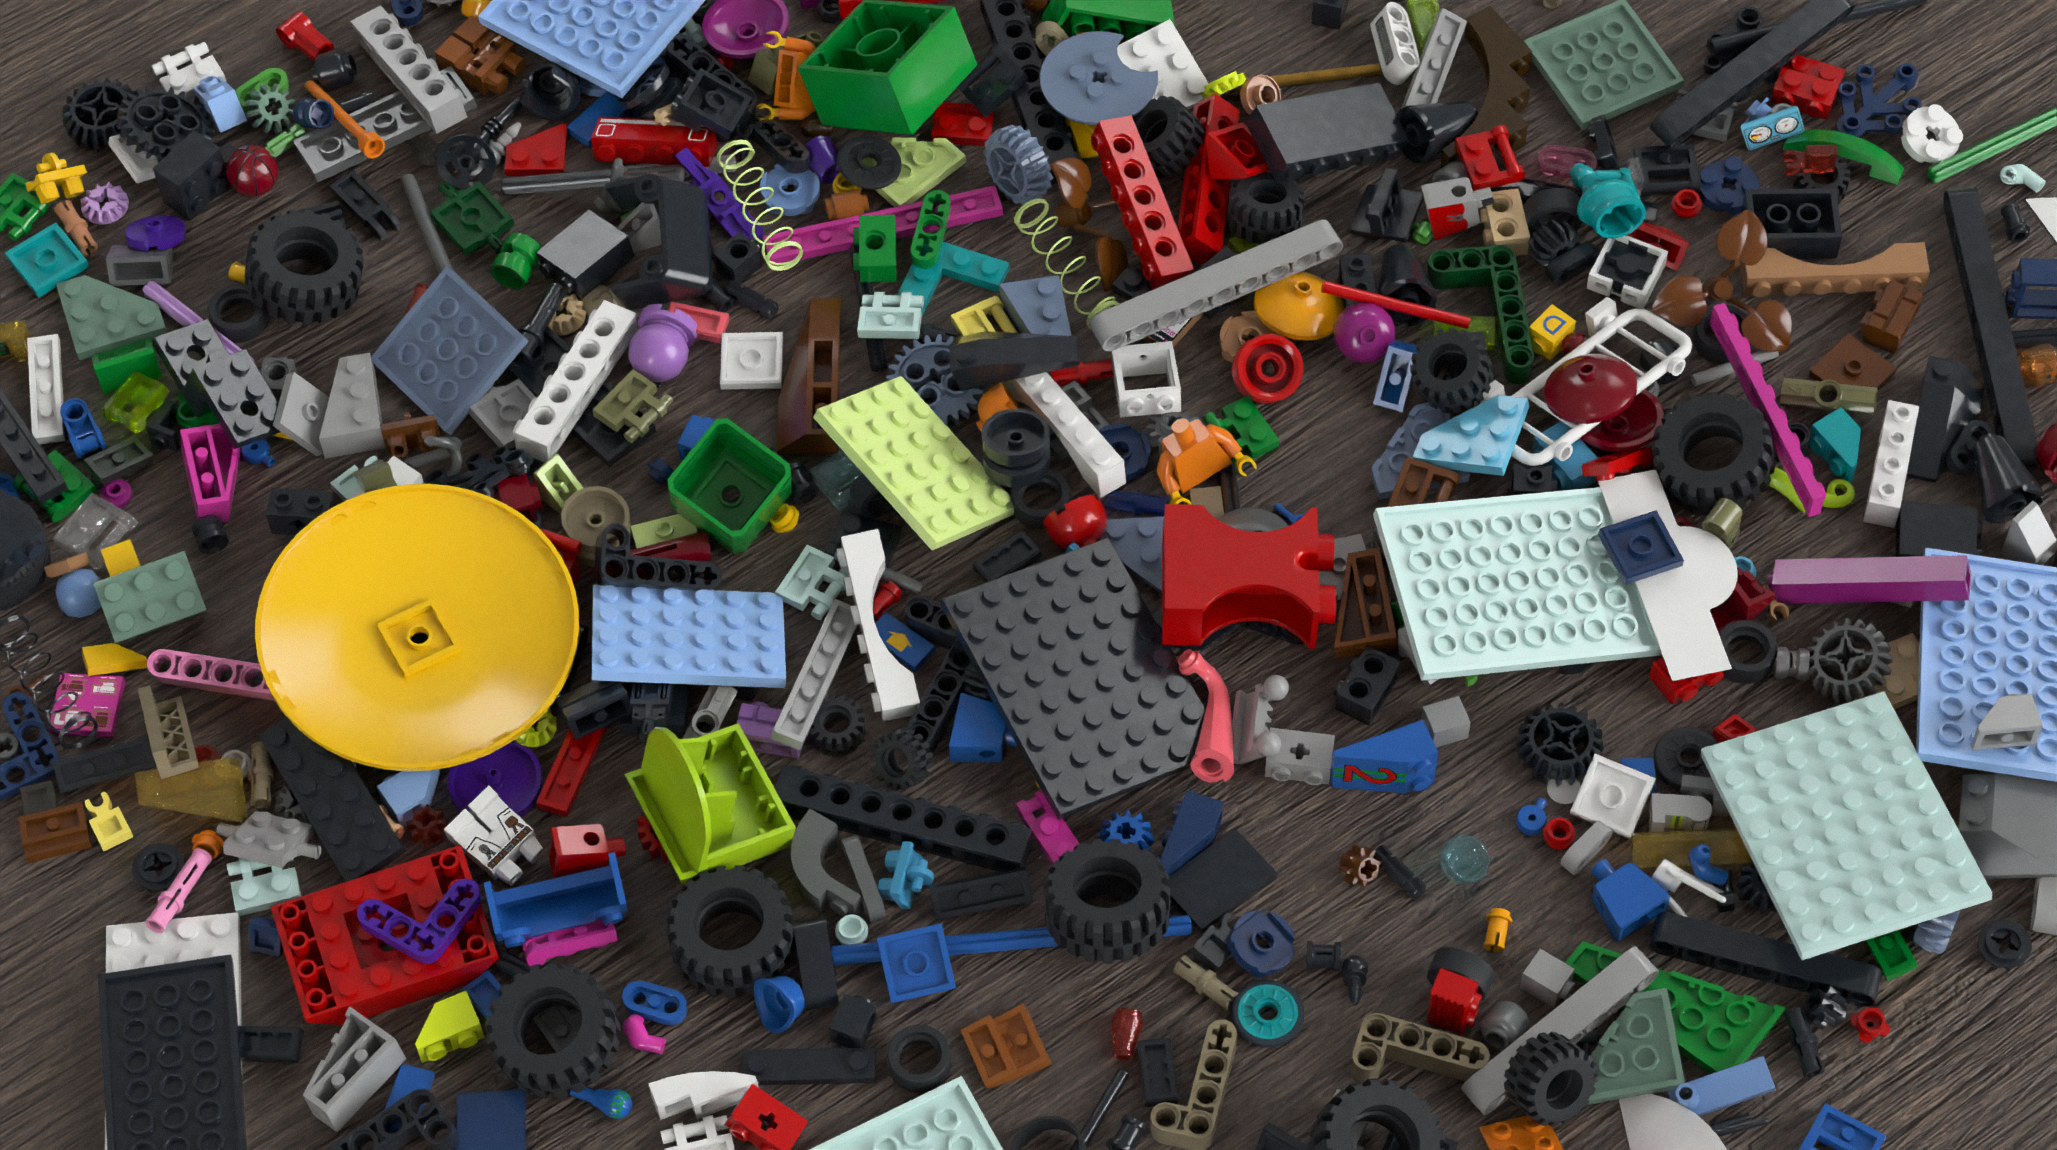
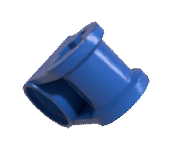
M77 398L64 402L60 413L78 460L82 459L84 454L99 448L102 450L107 449L97 423L95 424L87 404Z

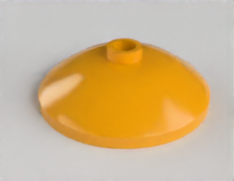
M1304 271L1255 291L1254 309L1264 325L1279 335L1295 340H1317L1334 332V324L1338 315L1344 310V305L1341 297L1321 292L1324 279Z

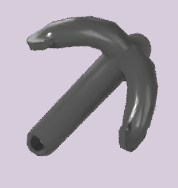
M616 158L612 165L610 182L620 181L623 175V160L620 158ZM600 187L601 198L596 197L594 200L595 206L601 214H610L613 211L626 213L636 208L622 210L608 193L606 187Z
M429 436L424 439V444L429 447L436 446L441 448L408 457L404 461L405 464L414 469L451 458L452 464L447 474L448 476L457 475L462 468L463 462L460 452L462 443L456 437Z

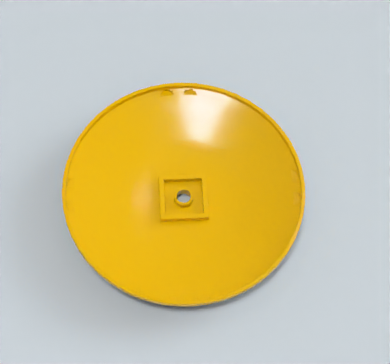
M406 484L366 492L334 506L311 521L290 541L273 564L264 582L255 618L256 649L263 678L275 702L293 725L309 739L340 757L362 765L396 771H430L461 765L489 755L522 735L542 717L563 688L573 665L579 637V609L576 591L561 555L545 534L524 515L492 497L468 489L437 484ZM416 633H424L428 636V639L424 643L417 644L411 641V637Z

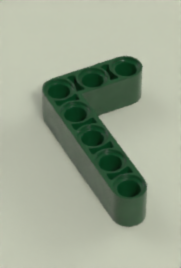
M1493 245L1433 252L1428 258L1427 277L1435 289L1488 286L1504 376L1513 384L1526 383L1531 377L1534 353L1514 251L1506 245Z

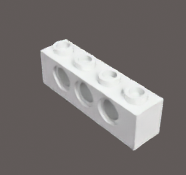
M1888 400L1882 421L1863 522L1891 528L1895 527L1901 507L1919 406Z

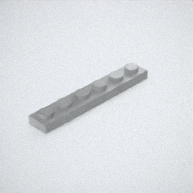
M834 599L774 726L770 739L801 750L857 629L858 624H853L850 610L851 605Z

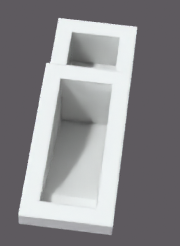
M719 1071L687 1073L648 1083L660 1120L691 1108L696 1119H700L738 1104L751 1084L758 1087V1081L753 1075Z

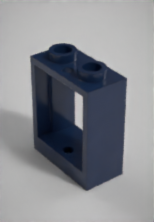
M2021 258L2017 270L2012 271L2011 288L2006 290V306H2011L2012 318L2057 319V290L2026 289L2027 286L2057 287V259Z

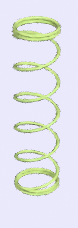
M731 141L719 150L716 158L717 162L723 168L725 179L734 184L733 195L738 202L743 204L742 214L744 218L753 224L752 234L754 239L763 244L762 255L767 266L776 271L787 270L796 265L802 258V247L797 242L787 241L793 234V229L790 227L776 229L770 233L764 242L757 238L755 225L771 224L781 218L784 211L781 207H771L763 211L755 221H751L747 217L745 206L758 205L768 201L773 196L774 190L771 187L759 188L752 192L745 202L737 197L736 185L746 186L759 181L764 175V170L760 167H753L743 172L735 182L730 180L726 174V169L731 170L744 166L755 154L751 143L748 141ZM737 144L748 146V148L739 149L731 154L726 160L725 165L721 163V155L729 147ZM750 150L748 156L743 161L734 165H727L728 161L738 152ZM754 169L761 170V176L758 179L749 183H737L747 172ZM763 189L771 191L767 199L757 203H747L756 192ZM773 209L781 211L776 219L770 222L757 223V220L767 211ZM789 229L791 232L782 241L766 243L777 231ZM765 245H775L765 255ZM792 245L799 248L798 256L792 261L785 263L770 261L771 255L784 246Z
M1038 198L1028 201L1016 212L1014 223L1022 233L1033 235L1031 244L1035 252L1047 254L1045 263L1048 271L1054 274H1062L1060 282L1063 292L1076 294L1074 307L1078 313L1089 315L1086 325L1090 329L1089 322L1097 313L1119 303L1115 301L1114 296L1103 299L1091 312H1083L1077 307L1078 295L1096 287L1101 277L1095 276L1090 278L1079 288L1078 292H1069L1063 287L1062 280L1064 274L1071 273L1083 266L1086 262V257L1079 256L1074 259L1063 272L1051 270L1048 264L1050 254L1065 249L1071 243L1072 237L1065 236L1052 246L1049 252L1037 250L1034 245L1035 235L1054 227L1058 217L1052 216L1047 218L1037 227L1035 232L1024 231L1022 228L1036 225L1046 216L1049 210V204L1045 199ZM1037 203L1045 204L1043 212L1037 218L1028 223L1020 224L1021 215L1024 210ZM1056 219L1051 226L1038 231L1047 221ZM1067 238L1070 239L1062 248L1052 251L1061 241ZM1082 258L1084 259L1080 265L1067 271L1074 262ZM1098 279L1093 286L1081 291L1090 281Z

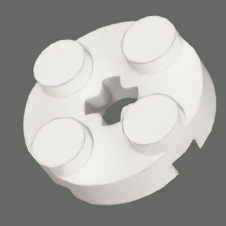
M1937 104L1914 110L1904 120L1902 125V145L1906 152L1920 163L1926 161L1934 165L1953 156L1963 140V133L1956 121ZM1927 130L1932 131L1935 134L1936 141L1933 138L1930 140L1927 139Z

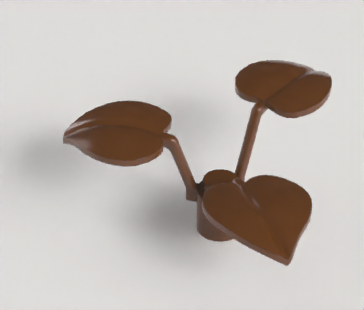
M1077 158L1057 160L1049 165L1056 176L1060 193L1065 203L1059 204L1056 208L1057 222L1061 227L1074 226L1075 231L1082 230L1100 236L1095 249L1096 261L1104 292L1112 290V283L1128 267L1126 250L1120 240H1112L1111 234L1084 226V224L1091 219L1093 209L1117 203L1113 199L1094 204L1085 203V200L1088 199L1086 192L1092 184L1087 165Z
M1744 210L1739 215L1728 220L1720 228L1716 238V246L1721 256L1728 260H1734V263L1724 272H1721L1720 277L1707 279L1703 287L1701 281L1691 275L1674 278L1658 293L1652 304L1651 312L1676 326L1691 327L1698 324L1706 314L1707 304L1703 298L1710 301H1726L1751 314L1742 320L1740 328L1742 335L1748 339L1752 346L1771 352L1783 351L1790 345L1792 327L1791 316L1787 308L1777 301L1765 300L1760 302L1754 310L1751 306L1731 296L1733 286L1727 279L1728 275L1739 266L1740 261L1745 265H1756L1763 258L1767 249V236L1761 221L1752 211Z

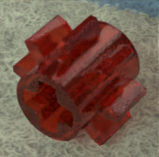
M429 804L418 810L413 809V820L406 821L408 831L412 832L413 842L421 840L426 844V847H429L431 843L436 841L442 842V831L448 826L447 820L443 819V810L439 808L435 811L430 808Z

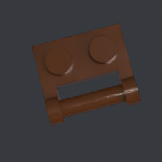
M1406 457L1387 507L1424 504L1432 480L1440 483L1434 503L1447 502L1452 488L1457 486L1459 475L1452 470Z

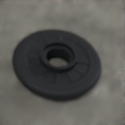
M861 135L853 137L841 146L837 155V165L843 177L851 184L864 189L874 190L889 186L898 178L902 168L901 157L896 148L888 141L877 136ZM872 158L877 162V165L868 167L861 160Z
M1675 728L1665 733L1657 742L1654 749L1655 767L1665 781L1677 788L1680 786L1682 775L1711 777L1701 757V749L1718 744L1719 742L1710 733L1699 728ZM1685 752H1691L1697 756L1698 761L1695 764H1686L1681 760L1680 756Z

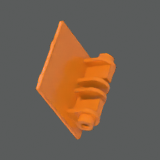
M1528 1115L1479 1127L1489 1150H1564L1550 1125H1541Z

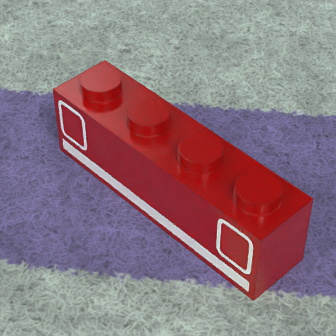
M599 117L591 136L594 160L596 162H615L616 158H620L623 160V163L675 165L680 164L675 155L687 147L704 167H710L717 148L715 132L703 125L696 132L678 121L663 126L662 124L656 125L654 123L655 119Z

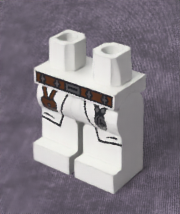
M488 786L468 805L470 813L464 809L444 828L447 839L455 846L461 845L463 852L486 871L489 876L494 880L499 877L502 881L512 886L523 874L514 861L522 854L533 864L544 855V849L536 839L534 830L499 798L498 794Z

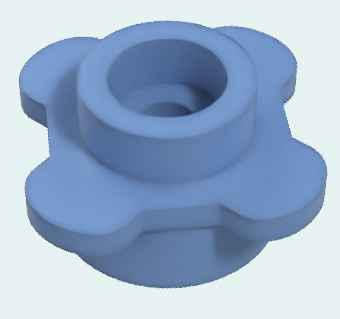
M1768 97L1762 103L1756 100L1745 112L1749 117L1744 123L1767 116L1772 110L1766 104L1769 100Z

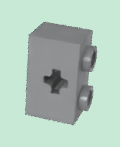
M1270 727V731L1275 732L1281 738L1282 747L1275 756L1266 757L1265 777H1272L1277 781H1304L1309 785L1329 784L1335 735Z

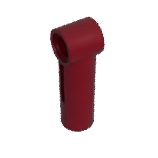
M705 531L630 550V555L703 562L712 561ZM605 566L607 575L613 578L618 577V571L614 566ZM638 567L636 569L640 579L649 577L647 570Z

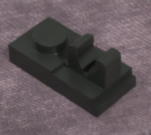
M134 436L84 459L83 464L91 472V482L100 490L103 485L153 464V454Z

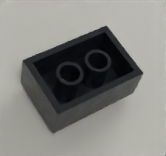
M1836 188L1745 189L1741 212L1750 210L1759 218L1766 232L1767 248H1775L1785 255L1796 259L1837 258L1842 240Z

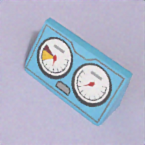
M1796 105L1741 124L1740 126L1748 150L1760 148L1804 131L1801 115Z

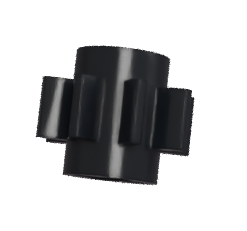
M1828 986L1825 992L1819 988L1815 989L1808 995L1805 1001L1807 1017L1811 1019L1812 1024L1822 1030L1826 1024L1832 1027L1837 1026L1846 1016L1847 1008L1844 1004L1847 1000L1840 996L1841 993L1831 986Z

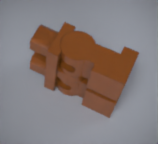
M472 16L454 32L455 37L451 35L434 52L439 71L452 66L460 79L483 95L489 90L501 95L509 84L508 78L504 75L510 72L515 76H519L526 68L525 59L516 53L513 42L508 39L506 40L499 34H494Z

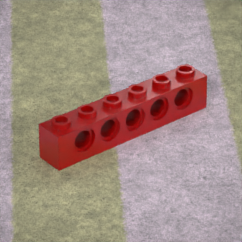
M1216 93L1194 104L1193 114L1201 121V127L1204 129V135L1201 137L1203 143L1197 148L1199 150L1197 156L1191 159L1192 162L1188 166L1186 165L1177 226L1189 258L1199 265L1209 261L1223 248L1231 179H1210L1205 137L1210 132L1238 124L1240 115L1239 109Z
M1132 115L1099 121L1091 135V145L1093 150L1098 153L1103 175L1109 180L1113 200L1119 205L1123 225L1129 230L1133 250L1139 255L1143 265L1145 279L1149 280L1152 290L1192 274L1194 271L1193 265Z

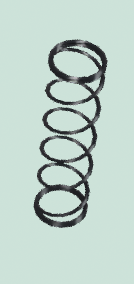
M14 615L1 620L0 628L13 620H23L26 623L25 631L16 640L5 644L0 643V651L7 654L9 668L14 672L21 673L20 683L22 687L28 692L34 693L33 702L36 708L47 713L48 726L53 731L59 732L58 739L61 746L66 749H75L89 743L98 730L97 721L90 712L85 711L74 715L67 721L62 730L56 729L50 722V713H58L70 708L76 703L78 693L72 691L62 694L52 703L49 710L42 709L36 701V693H45L57 688L65 678L64 673L53 672L47 675L37 685L35 691L29 689L24 684L23 674L37 672L46 667L52 658L51 654L41 652L34 655L24 665L22 671L15 669L11 665L10 654L25 652L37 643L38 634L34 632L29 633L30 623L27 618ZM26 636H35L34 643L21 651L11 652L12 648L24 640ZM10 647L9 651H5L2 649ZM40 655H48L49 659L43 666L32 671H24L33 659ZM55 674L62 675V679L57 685L44 691H38V688L46 679ZM68 694L75 695V700L63 709L51 711L55 703ZM82 714H87V715H88V716H80V717H77V716L82 715ZM87 720L80 727L67 731L72 725ZM90 721L93 722V731L84 740L76 744H66L63 742L65 733L78 731Z

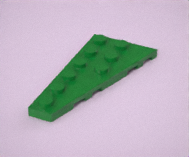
M1582 941L1565 963L1574 968L1573 978L1582 985H1585L1619 958L1621 953ZM1658 969L1659 974L1653 982L1641 991L1646 992L1667 988L1679 1052L1710 1074L1745 1063L1781 1019L1786 1010V1007L1776 1004L1773 1007L1756 1001L1757 998L1746 994L1742 997L1724 991L1721 986L1679 972L1672 971V973L1660 969ZM1626 1004L1619 1009L1621 1012L1626 1008Z

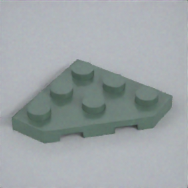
M86 275L56 283L79 360L92 357L93 354L147 338L152 339L167 333L160 308L155 302Z
M1667 988L1633 994L1626 1003V1008L1617 1020L1613 1021L1599 1040V1045L1591 1054L1592 1061L1597 1067L1595 1073L1598 1075V1079L1593 1085L1596 1089L1594 1094L1590 1095L1588 1105L1676 1090L1680 1084L1685 1083Z

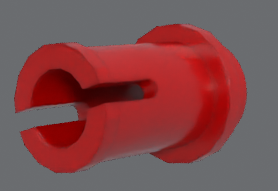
M888 581L886 584L882 583L880 591L874 596V621H878L893 603H899L901 600V589L891 581Z

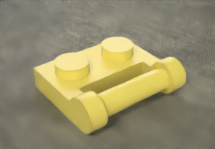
M998 296L990 297L951 315V322L957 332L960 333V337L983 331L996 332L987 319V314L993 315L1003 332L1018 333L1002 309L1004 305Z

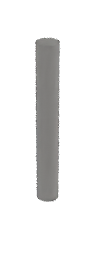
M1761 350L1751 354L1754 361L1757 360L1759 363L1779 357L1778 351ZM1730 362L1691 375V382L1694 386H1698L1735 372Z

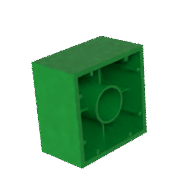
M863 0L798 67V70L822 125L913 135L977 66V62L954 6Z

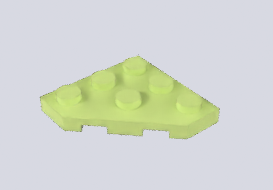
M892 137V141L888 142L896 148L901 157V172L892 184L874 190L894 207L912 204L966 163V155L946 138H934V142L916 141V138ZM872 158L861 160L868 167L877 165V162Z

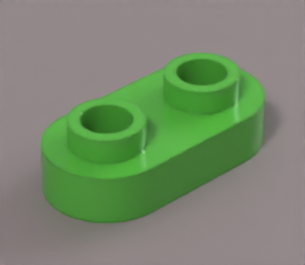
M269 68L238 87L235 93L243 112L248 113L253 110L247 107L245 103L247 100H254L250 93L254 89L260 92L262 84H266L269 89H271L273 84H278V93L289 89L286 73L279 68Z

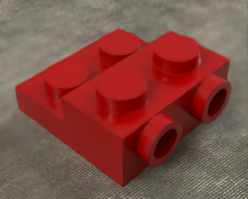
M1797 55L1782 67L1773 89L1771 103L1776 105L1784 103L1792 107L1796 105L1799 112L1808 114L1811 117L1827 120L1846 69Z

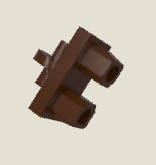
M410 411L404 412L405 420L381 424L386 452L391 453L392 457H405L408 449L420 447V450L424 452L437 449L436 446L429 447L424 444V439L429 436L440 437L436 414L411 418Z

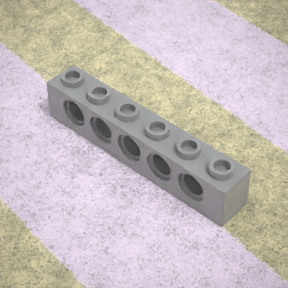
M380 5L350 21L361 47L436 134L467 118L464 105L467 102L459 88L454 90L447 74H440L435 61L432 58L427 59L422 46L419 43H413L409 31L406 28H400V24L393 13L388 14Z

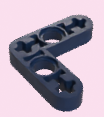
M23 692L11 693L3 701L4 713L24 754L0 765V778L5 786L3 790L0 788V801L54 776L55 771L52 762L60 760L31 699ZM16 702L23 706V711L27 717V720L21 722L18 713L13 711V704ZM33 727L41 731L39 739L35 742H27L23 739V733L28 728ZM40 748L43 749L46 757L51 759V766L47 768L42 764L39 765L41 760L36 750ZM17 768L24 771V778L19 783L7 781V774L12 769Z

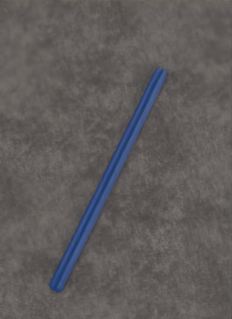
M1171 916L1168 930L1162 937L1191 934L1192 923L1190 916ZM1047 927L945 936L949 956L1059 946L1049 934ZM878 942L831 947L832 961L835 966L882 962Z

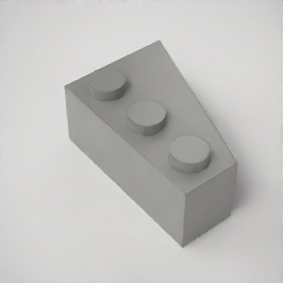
M370 353L339 358L319 436L325 459L385 448L381 430L382 416L376 373Z
M350 1006L345 1014L347 1019L339 1034L335 1033L331 1040L332 1047L326 1059H321L303 1094L313 1115L336 1132L347 1123L407 1060L394 1037Z

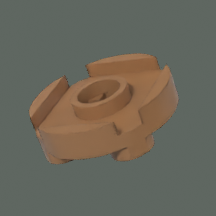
M1255 311L1241 312V316H1236L1233 319V316H1231L1223 323L1220 330L1222 357L1232 362L1237 350L1245 343L1242 338H1248L1249 335L1257 337L1264 334H1279L1264 325ZM1264 361L1261 369L1267 367L1269 361Z

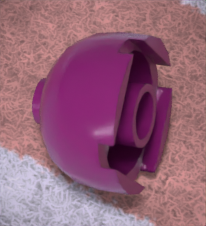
M1359 302L1347 306L1338 315L1334 324V338L1338 349L1348 359L1358 363H1371L1386 355L1388 345L1395 340V326L1391 316L1382 307L1372 303Z

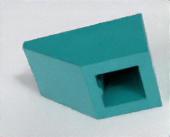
M1840 407L1812 424L1809 445L1814 453L1824 458L1836 476H1840L1850 483L1852 482L1857 466L1861 428Z

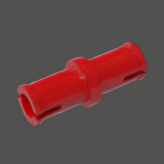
M1110 358L1084 364L1083 361H1080V365L1050 371L1051 378L1059 387L1065 386L1074 380L1082 386L1087 385V381L1114 377Z

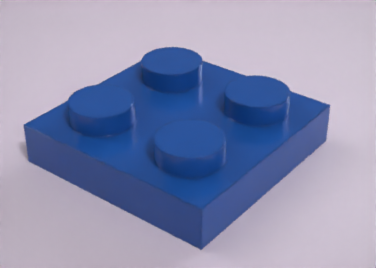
M942 923L877 938L891 1003L956 989Z

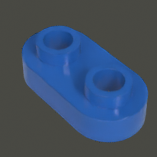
M638 980L629 983L622 993L623 1004L628 1013L631 1015L638 1014L644 1019L664 1025H676L682 1022L688 1012L684 995L674 989ZM638 998L645 999L643 1004L634 1003ZM670 1007L677 1009L674 1013L665 1012Z

